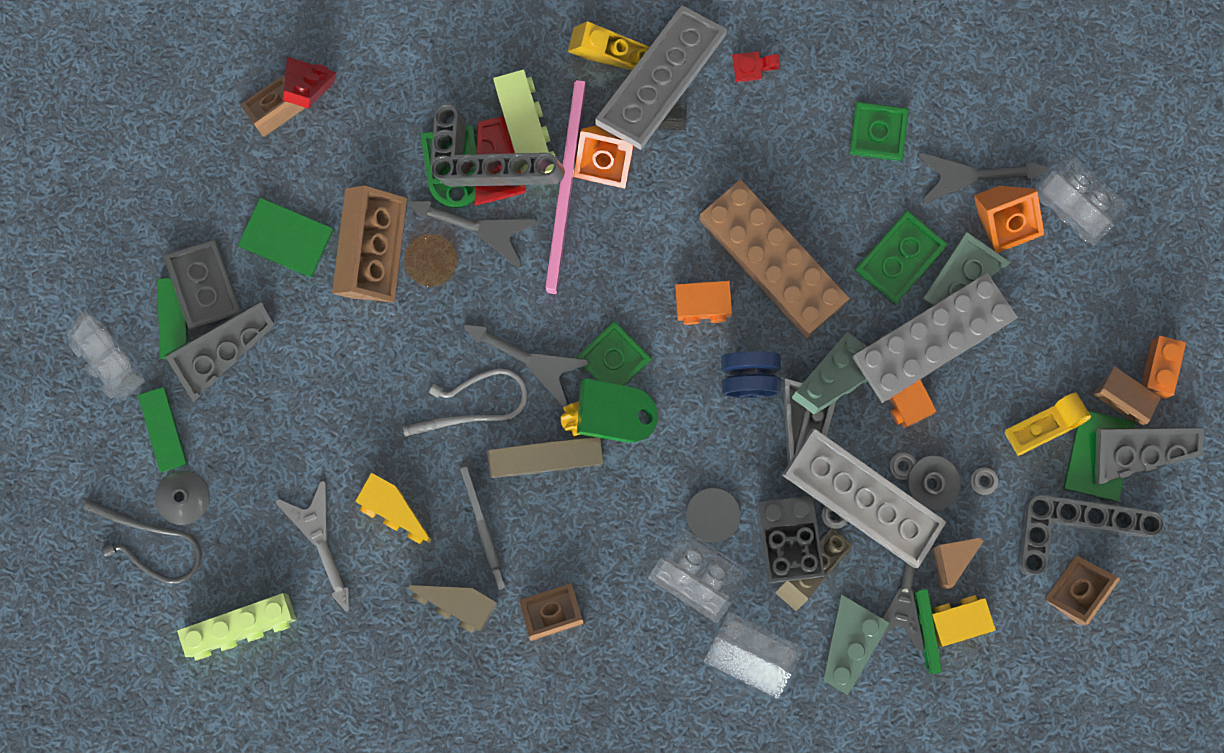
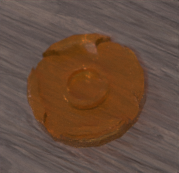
M433 234L421 235L414 239L406 248L404 258L405 270L410 278L419 285L426 287L440 286L449 281L456 271L458 263L456 251L451 242L443 236Z

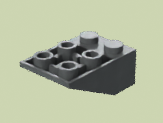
M806 496L758 502L757 518L769 583L825 577L813 497Z

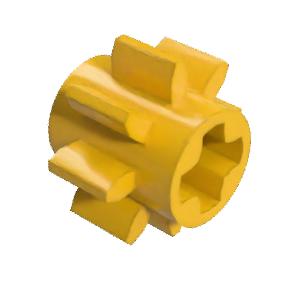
M578 401L564 406L565 413L561 415L562 427L566 431L572 432L573 436L580 435L576 434Z

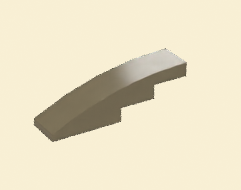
M598 437L487 451L490 478L538 474L603 464L601 441Z

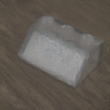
M1071 153L1036 189L1039 201L1053 209L1062 222L1072 226L1078 232L1081 239L1090 242L1093 246L1111 230L1131 207Z
M86 310L83 311L67 334L68 338L72 341L69 346L78 357L83 356L88 362L85 367L94 378L99 376L104 383L101 388L110 399L115 397L123 401L145 384L147 380L100 319Z
M681 527L657 562L648 579L718 624L750 571Z
M728 611L703 662L778 699L793 674L804 648Z

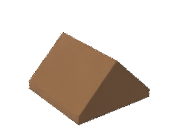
M284 75L240 104L263 137L305 109V107L283 101Z
M1115 366L1092 393V395L1137 425L1148 424L1161 398Z
M976 538L932 548L939 586L941 588H953L983 543V540Z
M1076 555L1045 600L1078 625H1088L1120 579Z
M572 583L519 600L530 641L585 624Z

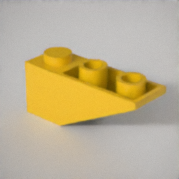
M587 21L573 28L567 52L587 60L633 70L650 47Z
M371 473L355 501L361 505L359 510L374 518L375 514L384 517L383 524L396 531L399 527H402L409 531L406 537L419 544L423 540L430 543V536L399 488Z

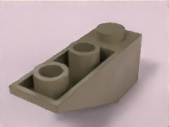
M831 528L820 541L825 577L785 581L775 592L795 611L811 597L853 546L835 529Z
M410 585L408 588L414 592L411 596L412 598L424 605L428 601L437 606L435 611L447 619H450L451 615L461 620L459 626L471 633L475 629L482 631L498 604L473 588Z

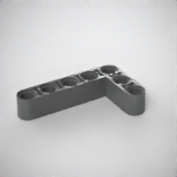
M443 104L436 110L434 115L431 173L445 186L557 184L563 179L565 168L551 153L464 155L465 117L451 104ZM454 116L452 122L446 124L448 118ZM452 141V145L445 149V145ZM554 164L553 170L545 173L547 166ZM502 165L500 172L493 174L495 168ZM528 165L527 170L519 174L521 167ZM476 166L474 173L468 175L470 168ZM447 167H451L450 171L446 175H443V171Z
M1038 495L1029 499L1024 506L1018 568L1027 576H1034L1044 572L1048 564L1052 524L1146 538L1160 534L1164 528V520L1159 513L1154 511ZM1035 501L1041 502L1044 506L1045 511L1042 516L1035 514L1033 511ZM1063 505L1068 506L1072 511L1069 520L1064 519L1060 514V509ZM1090 509L1095 510L1099 515V520L1096 524L1088 519ZM1118 513L1126 518L1124 528L1116 524L1115 518ZM1146 517L1150 518L1153 522L1154 527L1151 532L1147 531L1143 526V521ZM1032 528L1039 530L1041 533L1039 543H1035L1030 539L1029 534ZM1030 555L1034 556L1038 561V567L1034 571L1030 570L1026 565V560Z

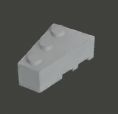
M785 378L782 384L787 462L789 465L811 429H816L827 437L836 402L813 414L792 399L803 383Z

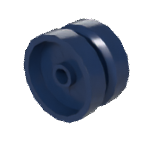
M766 351L728 353L721 356V370L726 374L733 375L722 380L723 396L761 398L782 394L781 378L769 375L781 370V354Z

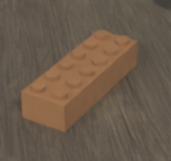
M741 179L700 214L699 221L806 339L849 301L850 298Z

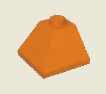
M597 125L582 128L574 177L625 188L635 146Z
M997 186L974 195L978 216L992 249L996 253L1045 235L1036 189Z

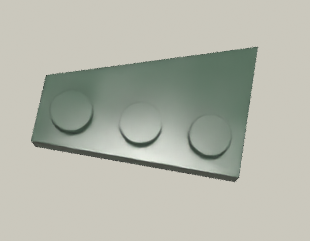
M968 232L963 233L921 300L933 307L984 274L988 273L992 277L1010 262Z
M841 595L823 681L849 695L890 623Z

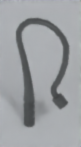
M89 499L85 502L83 509L110 521L140 530L187 539L192 544L196 553L192 570L179 578H168L153 571L124 545H114L111 543L102 547L105 557L116 554L117 550H121L148 575L167 584H179L189 580L197 572L201 563V550L191 535L182 531L161 528L137 521Z

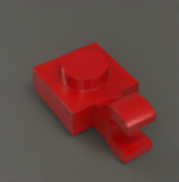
M759 51L732 55L736 82L762 79V71L779 69L778 54L768 55L764 58H759Z

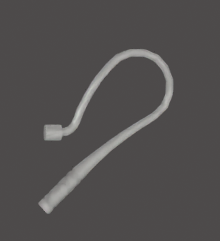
M503 368L480 373L464 381L450 392H444L443 388L434 383L429 390L430 394L437 398L439 396L450 398L480 379L496 374H506L516 379L519 383L522 397L518 407L509 414L436 418L430 421L427 420L403 426L404 435L406 437L466 422L512 419L526 405L528 394L526 384L518 374Z

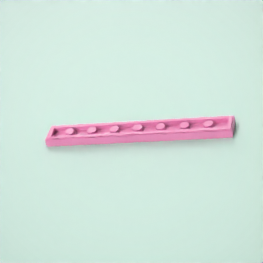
M576 80L574 82L563 160L565 174L560 181L546 280V291L551 294H557L586 92L585 81Z

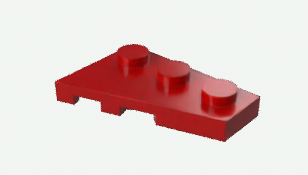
M287 57L283 101L309 108L334 83L337 72L329 70L324 65H312Z
M504 116L478 122L476 154L515 153ZM502 165L496 167L493 174L499 173ZM525 185L475 186L474 206L524 194L526 187Z

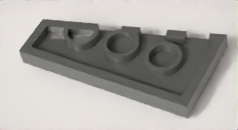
M258 301L165 354V357L194 403L200 397V394L215 383L223 372L236 363L244 352L257 343L274 326V323L261 301Z
M1097 428L1095 483L1103 484L1108 482V480L1128 477L1136 472L1149 471L1161 465L1174 464L1202 456L1204 428Z

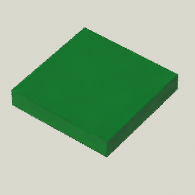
M856 101L849 155L902 161L909 108Z
M615 321L576 357L589 361V364L583 367L597 381L623 386L652 360Z

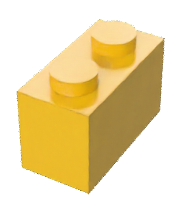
M976 595L960 599L961 605L951 608L950 603L934 607L935 613L932 614L939 647L996 631L985 598L977 600Z

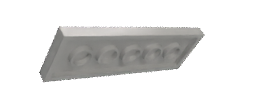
M682 5L595 119L596 125L641 150L726 36L727 29Z
M986 273L858 352L852 358L883 403L1010 324L1018 317L989 274Z
M816 429L810 430L782 476L913 568H919L946 524V521Z

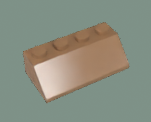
M365 185L345 189L332 294L354 299L395 302L407 198Z

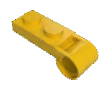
M1072 393L1060 399L1055 406L1006 429L1005 435L1017 456H1020L1082 425L1091 418V415L1079 395Z

